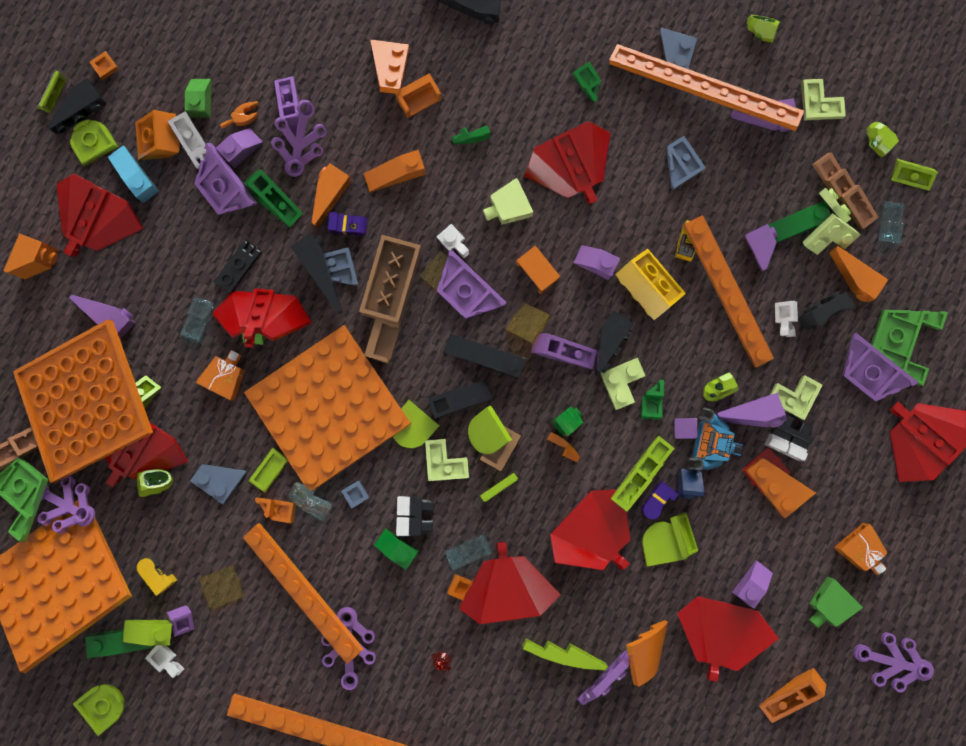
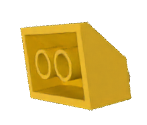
M648 249L629 261L615 274L620 283L629 290L632 297L640 303L647 315L651 316L653 320L658 318L686 294Z

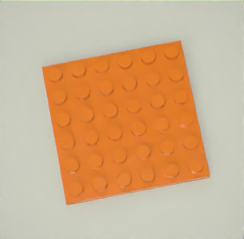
M107 319L13 371L50 483H56L153 433L113 320Z
M345 325L244 392L310 493L411 425Z
M75 501L74 505L79 507V501ZM67 513L53 519L49 525L40 526L28 535L25 543L18 542L0 555V621L19 671L22 673H27L132 597L96 518L88 526L72 525L62 534L53 531L52 525L56 520L63 521L74 516L71 513Z

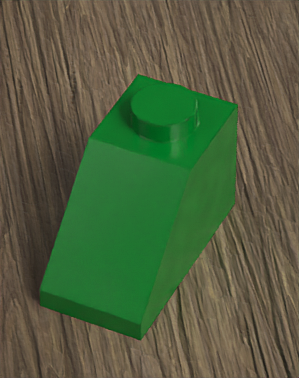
M386 528L374 544L385 556L405 570H407L419 550Z

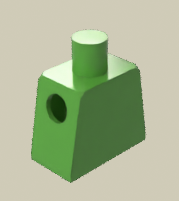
M827 577L809 603L817 611L809 621L818 629L825 621L837 627L863 607L835 579Z

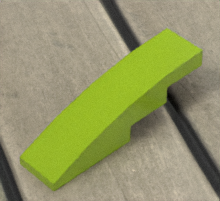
M657 436L611 497V500L628 512L675 448L660 436Z
M525 638L522 644L524 650L562 665L594 670H606L608 667L602 660L570 643L566 650L550 641H547L544 648Z

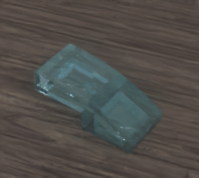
M882 201L879 241L901 243L904 224L901 222L905 204Z
M194 297L187 312L188 318L180 333L182 338L197 343L201 342L213 311V302Z
M296 482L288 497L302 510L323 521L330 511L332 503L313 496L315 489L311 490L308 486Z
M485 534L445 551L452 570L492 553Z

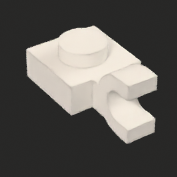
M452 224L437 236V239L448 251L455 249L463 259L470 254L469 250L462 244L465 238Z
M797 302L775 303V323H781L780 336L796 337L792 322H798Z
M166 645L155 646L145 658L159 672L165 669L172 678L180 675L184 670L179 663L173 661L176 654Z

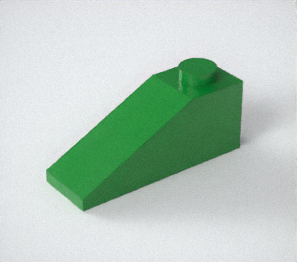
M261 169L255 171L243 183L250 194L286 226L291 227L303 214Z
M823 201L769 224V227H774L778 238L775 240L778 243L817 228L831 214L826 202Z
M570 406L553 419L551 423L562 437H567L583 423L581 419L583 415L576 407L573 409Z
M124 630L98 632L85 637L87 658L154 648L155 646L123 642Z

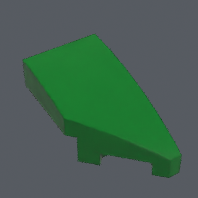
M589 61L574 71L572 75L594 103L598 98L597 93L601 79Z
M486 125L468 133L466 127L461 129L462 133L451 137L453 144L477 143L489 139L490 130Z
M661 379L642 397L641 419H662L664 380Z

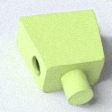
M517 178L490 196L493 206L483 210L487 221L498 216L502 225L533 216V210Z

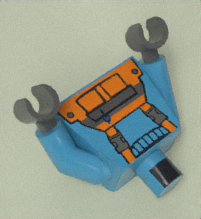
M702 408V410H705V416H699V419L705 421H700L693 455L689 459L694 461V466L689 467L690 470H710L721 466L723 461H729L730 454L737 456L742 454L743 444L733 442L734 433L730 432V427L719 416L715 415L711 409Z

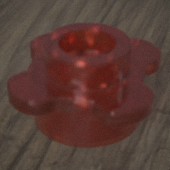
M438 651L437 654L431 655L435 668L451 670L449 664L452 659L448 654Z

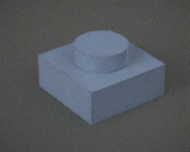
M360 480L341 491L351 509L370 498Z

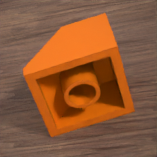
M153 110L135 122L138 160L170 158L179 153L180 143L178 137L168 123V120L176 117V114Z
M19 233L3 271L24 280L51 269L52 265L58 260L57 253L59 250Z

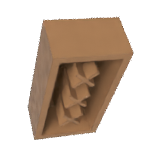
M385 235L381 236L359 310L361 315L374 319L380 318L401 325L422 253L421 245Z

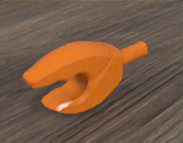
M247 102L238 106L231 114L232 119L220 124L222 129L233 123L236 126L251 124L257 118L258 113L245 115V113L258 106V102Z

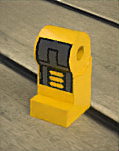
M682 226L675 257L691 262L695 254V248L684 226Z
M154 557L144 558L137 564L139 575L156 596L162 594L177 581L173 574L166 576L160 568L159 561Z

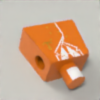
M230 350L226 360L216 356L196 383L229 400L235 401L245 370L236 366L242 355Z
M862 523L834 547L859 570L867 571L871 568L876 575L886 570V567L880 560L887 554V551L870 524Z

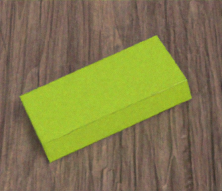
M272 448L251 476L249 482L266 493L289 462L288 459L275 448Z
M512 473L480 495L483 501H488L516 482L517 476L515 473Z
M684 512L671 517L670 520L682 558L689 557L698 552L687 513Z

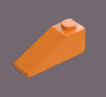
M419 150L400 155L364 173L369 192L426 175Z
M331 163L327 167H323L319 173L311 222L317 229L352 182L347 174Z
M839 246L833 248L829 253L849 288L856 294V298L863 302L875 300L888 279Z
M812 668L796 676L761 703L759 707L773 723L825 696L826 683L816 670Z

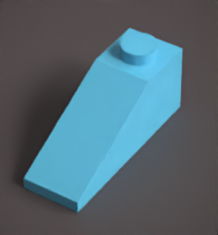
M124 145L108 156L125 184L140 201L144 203L159 192Z

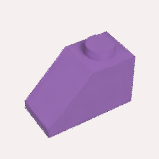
M248 128L229 135L216 149L235 169L261 146L263 141Z
M768 224L745 235V239L762 272L766 271L776 245L775 239L778 238L774 227L770 228Z
M582 245L573 263L609 280L620 258L602 249Z
M756 560L732 593L748 606L755 608L767 592L773 573Z

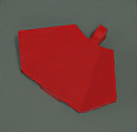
M587 121L534 148L524 177L566 198L583 191L588 204L597 201L598 199L592 186L603 181L611 133Z
M72 174L56 184L62 233L66 238L70 239L63 252L68 256L77 257L80 245L98 251L143 230L128 201L76 174Z
M254 288L253 292H231L212 313L215 320L232 338L244 333L243 339H246L244 346L252 348L256 334H261L275 341L312 324L296 296L275 294L274 290Z
M899 402L890 409L893 414L902 419L890 431L898 482L934 480L966 447V411L917 403L909 412Z
M150 423L153 431L152 434L105 457L109 463L108 468L113 470L106 484L114 487L115 484L120 482L122 477L137 480V475L140 472L156 469L166 471L187 463L188 460L175 438Z
M617 489L590 491L550 534L554 563L604 570L608 563L612 561L620 570L626 569L630 563L619 555L618 552L630 541L627 512L611 500Z
M496 543L498 558L483 561L459 609L479 624L541 616L561 594L525 556L507 557L506 543Z
M697 596L677 613L696 661L709 663L706 678H709L711 681L718 682L719 666L739 671L779 639L759 611Z

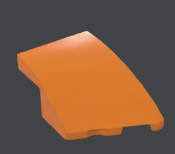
M664 620L650 626L649 631L638 635V640L626 644L633 684L638 687L652 679L659 669L668 621Z

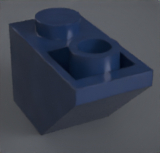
M677 469L675 492L680 493L681 498L697 500V496H704L702 471Z

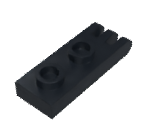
M248 240L243 241L214 280V283L228 293L235 290L262 253V250L257 249L252 254L256 248L253 244L246 249L250 243Z

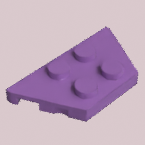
M206 143L204 147L206 149L205 158L200 161L199 173L194 184L216 213L224 214L256 205V200L214 145Z
M452 250L449 251L437 292L465 319L502 307L507 303Z
M857 333L852 335L842 375L874 401L918 383Z
M627 649L577 698L582 705L598 698L601 694L605 696L612 689L611 684L616 679L620 681L627 674L626 669L630 664Z

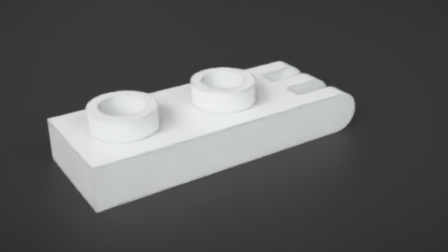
M185 111L168 120V123L198 169L200 163L197 160H204L205 142Z

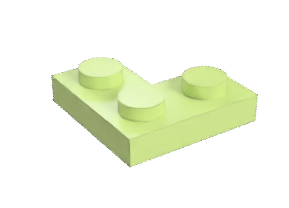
M807 79L801 82L804 120L843 119L846 116L844 97L824 98L823 79Z
M825 188L819 193L841 220L846 223L851 219L848 216L851 214L850 210L845 204L839 205L836 201L839 196L832 188L829 191Z
M832 213L803 241V244L818 255L832 241L846 249L860 234Z
M638 358L611 368L605 373H600L615 410L635 402L627 384L645 377Z
M804 375L794 392L777 383L770 395L777 393L784 411L803 421L808 415L822 384Z
M446 439L425 441L428 481L469 478L467 458L447 459Z

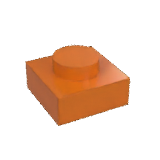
M106 51L90 61V64L102 80L119 70Z

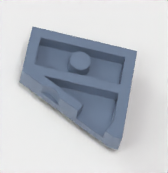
M661 28L659 34L662 39L663 55L666 62L688 69L697 38Z
M685 136L667 146L666 152L672 190L706 169Z
M349 247L325 253L334 282L359 286Z
M202 464L190 481L220 503L225 504L247 471Z

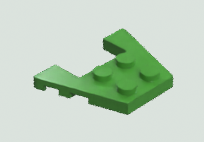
M882 310L871 345L918 382V386H924L929 368L910 362V358L921 325L942 330L948 312Z
M18 457L0 472V496L20 512L8 532L19 542L25 543L48 479L25 459Z

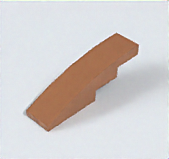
M832 152L825 154L812 164L829 190L832 188L839 196L837 201L841 206L845 204L850 210L851 214L849 216L861 229L866 228L879 218L860 185H855L847 170L840 168Z
M32 427L8 438V441L0 444V470L9 466L18 457L24 458L39 449Z

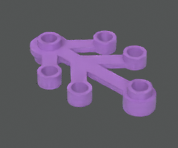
M301 100L297 104L299 119L296 136L289 129L288 122L284 118L279 117L275 120V127L282 131L293 147L292 156L284 147L285 143L280 137L273 138L271 145L275 150L279 151L286 161L284 169L292 177L301 175L304 171V165L323 153V148L319 144L314 143L310 146V151L301 156V152L305 147L319 137H324L327 133V129L322 124H317L314 126L313 132L304 137L307 119L315 111L313 104L308 100ZM306 104L308 106L307 110L302 111V106ZM280 121H284L283 127H278ZM323 128V132L318 134L317 130ZM277 141H281L279 147H275ZM319 147V151L314 153V148ZM293 163L297 164L295 169H291Z
M68 476L60 481L63 487L64 499L51 493L46 485L41 500L46 499L59 506V508L40 513L38 516L40 524L49 525L53 519L71 513L74 516L63 521L56 520L52 525L53 531L62 534L72 525L88 526L93 522L95 510L88 506L87 495L90 492L88 485L80 483L75 488L79 507L74 505L72 491L75 485L74 478Z
M344 607L338 612L337 617L351 634L352 629H354L362 636V640L365 643L370 644L374 641V632L365 629L357 621V613L354 609ZM344 614H349L351 620L345 621ZM370 633L372 640H366L365 634ZM322 636V638H321L322 644H323L324 646H330L331 644H330V643H326V642L324 641V636ZM363 647L364 650L359 655L366 664H373L376 660V654ZM335 649L323 657L322 663L325 667H331L335 663V659L339 655ZM371 654L373 660L368 661L366 655ZM326 657L332 658L331 664L326 663ZM353 659L348 664L345 663V674L341 679V685L346 690H352L358 684V676L354 673ZM347 677H353L354 682L348 683Z
M888 632L882 634L881 641L887 645L893 657L872 652L869 647L863 644H858L853 649V656L861 662L873 660L891 665L882 672L872 675V682L879 687L884 686L887 679L904 669L911 672L901 679H893L891 683L892 688L898 692H904L907 685L916 679L921 681L929 680L934 673L932 664L927 660L921 659L915 649V641L910 638H904L901 641V647L908 652L913 663L904 659L896 645V637ZM891 636V641L887 643L886 637ZM908 641L911 642V646L909 648L906 647V643ZM865 650L866 656L862 657L861 652ZM926 667V672L922 674L921 669ZM881 676V682L877 683V677ZM901 682L902 686L897 689V683Z

